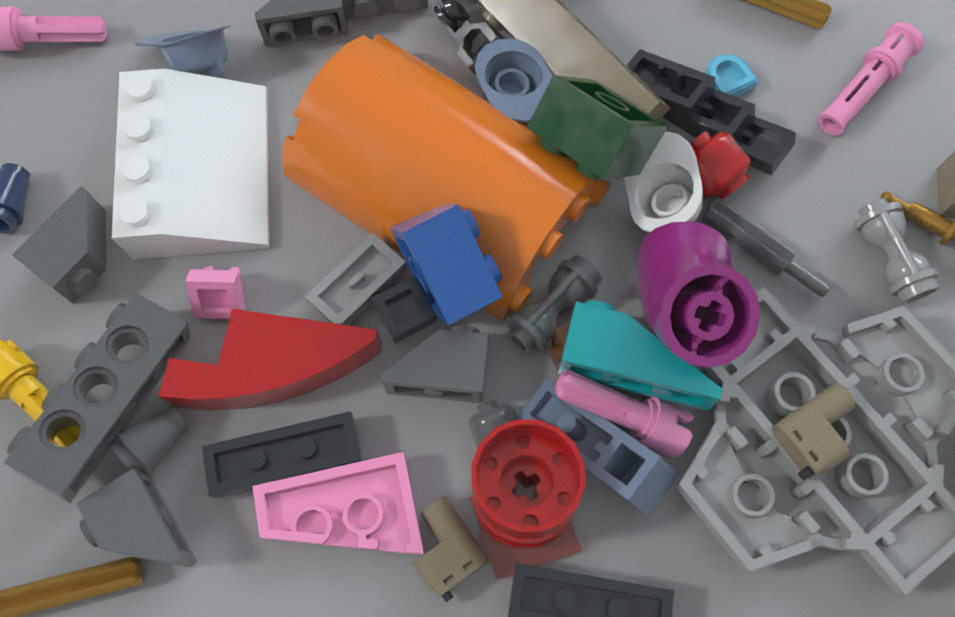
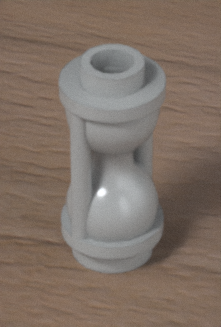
M883 198L859 210L861 217L854 222L857 231H862L863 237L868 243L880 247L886 252L888 262L885 267V276L890 285L888 290L891 296H898L902 305L909 304L940 289L936 281L939 273L936 268H931L925 256L911 251L905 245L903 238L906 232V220L901 213L903 208L900 202L888 203Z

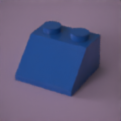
M448 203L389 227L434 313L447 325H451L503 297L497 286V283L502 281L501 273L490 254L483 256L475 238L481 236V232L469 209L462 211L459 204Z

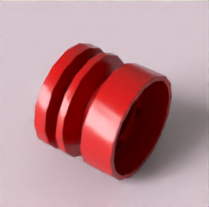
M538 419L513 420L496 427L480 442L471 463L472 507L480 526L495 541L514 549H537L556 541L570 526L586 486L585 463L575 442L559 427ZM517 484H521L525 489L533 486L535 488L533 500L530 501L526 495H521L517 498L515 496Z

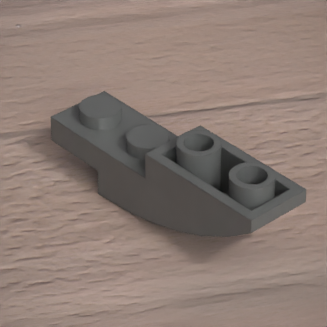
M271 0L255 12V20L265 46H285L293 42L330 39L335 36L349 34L347 20L369 19L378 15L398 12L409 13L418 9L428 8V0Z

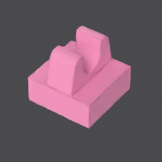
M208 266L203 270L190 269L185 283L194 318L230 319L232 309L245 310L240 268L232 267L231 270H214L213 266Z

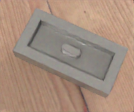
M372 232L307 293L305 298L329 323L350 325L373 302L372 297L384 292L407 269L406 261Z

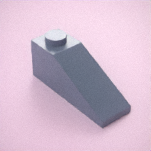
M546 378L517 418L520 420L538 419L559 427L575 442L585 463V469L649 517L679 475L659 455L605 418L559 399L554 392L555 384Z

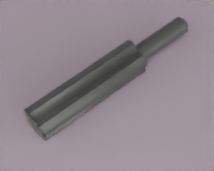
M718 198L706 210L703 221L774 273L780 275L784 270L819 297H824L829 292L830 286L793 260L797 253L725 201Z

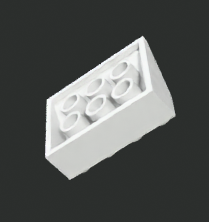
M166 68L119 72L112 239L133 260L270 248L268 91L266 86Z

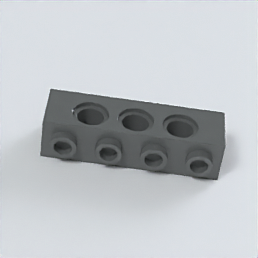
M135 293L127 304L120 303L116 306L106 322V328L108 329L96 344L90 342L83 348L75 361L74 367L77 369L64 385L59 383L51 389L42 403L41 408L44 410L31 428L28 426L22 428L14 436L7 448L9 456L4 461L5 465L15 473L68 503L73 501L110 450L109 447L117 440L118 437L116 435L123 432L165 374L168 359L176 358L190 339L187 321L138 293ZM134 344L144 348L141 355L133 360L125 361L117 358L119 351L127 345ZM107 384L113 387L111 395L106 400L98 403L86 401L88 392L94 386ZM67 426L80 427V435L73 444L67 447L54 446V438L62 428Z

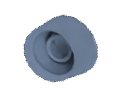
M231 25L212 30L159 34L135 41V44L137 46H157L171 70L219 77L224 73V62L227 60L224 29L230 28Z
M512 38L498 39L487 44L478 53L475 62L476 77L483 90L485 100L489 101L493 107L515 121L529 122L553 77L537 49L524 41Z

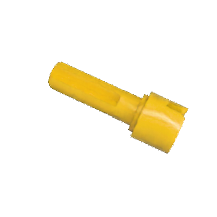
M0 339V400L12 399L36 421L44 411L41 407L49 391L36 379L37 364L11 339L7 342ZM67 426L62 428L56 434L54 441L60 447H67L73 444L80 435V427Z

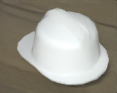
M665 131L641 174L624 177L633 221L643 231L651 232L655 228L671 222H694L702 209L703 187L696 155L692 146L681 135Z

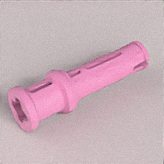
M905 22L892 24L885 32L884 41L878 47L871 48L864 56L863 68L844 87L828 108L818 116L817 122L820 128L827 134L833 136L841 135L844 128L868 103L877 90L884 83L896 80L903 71L905 61L909 57L916 56L924 47V38L920 31Z

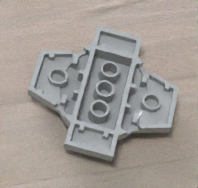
M762 287L756 292L761 315L757 334L747 350L729 364L711 368L702 367L714 383L722 388L721 399L714 405L715 423L675 485V488L744 573L791 558L817 547L849 551L850 553L859 551L896 596L907 595L955 553V498L943 485L945 465L938 464L937 448L942 438L950 435L955 425V358L905 306L849 323L841 329L827 332L817 329V325L797 324L766 288ZM833 383H838L850 392L855 401V408L832 424V427L848 446L850 456L825 475L815 474L810 479L802 480L798 475V472L801 470L777 441L772 432V427Z

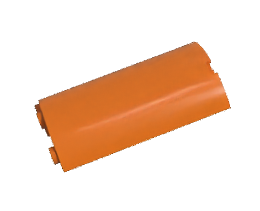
M375 34L374 39H369L363 35L352 40L336 52L317 73L293 114L300 121L298 122L295 136L288 135L285 137L282 155L285 177L370 234L373 232L384 243L400 254L402 252L389 227L448 203L459 204L462 211L469 209L481 232V236L475 238L483 256L491 255L502 276V281L498 282L497 286L503 297L482 309L502 322L505 321L511 311L517 313L527 304L533 293V289L530 288L532 269L542 256L548 260L555 253L564 237V234L560 233L568 220L570 219L575 223L590 204L597 207L611 185L606 179L595 181L586 177L576 169L577 161L566 154L559 156L543 148L539 144L541 137L527 129L526 124L509 118L493 107L489 101L378 34Z

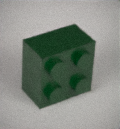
M553 75L526 128L541 137L539 144L543 148L559 156L568 155L578 162L576 169L592 180L601 181L602 179H620L621 177L640 175L668 126L593 79Z

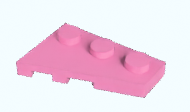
M404 452L252 486L260 538L415 555L425 554Z

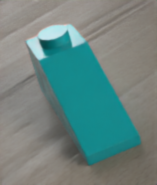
M590 300L585 304L575 302L558 374L565 370H571L605 386L706 411L721 399V387L693 365H690L665 348L655 335L628 314L615 311L614 306L602 301Z

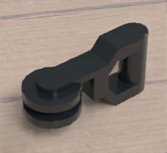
M441 0L444 5L437 3L434 11L439 21L458 43L457 55L467 68L476 75L475 62L478 53L487 44L498 39H504V37L494 25L487 22L473 23L469 21V13L457 0ZM479 33H484L488 39L473 54V40Z

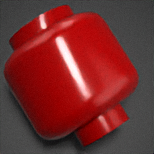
M705 131L690 143L698 163L703 187L702 197L712 198L717 196L720 199H724L750 178L746 171L751 165V160L728 132H719L711 137Z

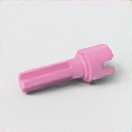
M0 6V51H22L28 42L103 43L107 39L106 22L101 16H25L15 6Z
M571 370L563 371L555 384L554 392L559 399L630 429L631 436L650 450L671 459L680 456L686 450L693 437L689 429L677 424V421L682 424L692 422L694 419L692 413L661 399L650 397L641 402Z

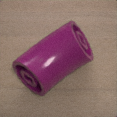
M688 221L671 222L657 227L643 238L638 249L637 262L639 295L645 318L662 345L690 365L706 368L729 364L742 355L757 334L761 316L758 296L748 279L733 269L730 246L724 236L710 226Z

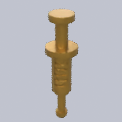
M889 191L882 193L881 199L885 198L889 203L900 202L903 211H905L904 215H906L908 220L941 237L939 241L941 245L944 246L949 238L955 241V220L952 222L917 202L909 205L893 196Z

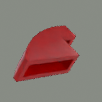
M232 309L218 365L169 358L158 397L175 408L197 410L245 409L274 404L310 393L343 378L379 355L382 349V341L376 329Z

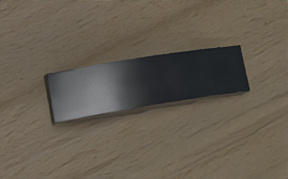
M641 49L627 64L671 108L663 116L664 119L695 138L705 131L711 137L719 132H728L751 160L750 166L772 176L795 145L796 132L755 117V104L716 90L714 76Z

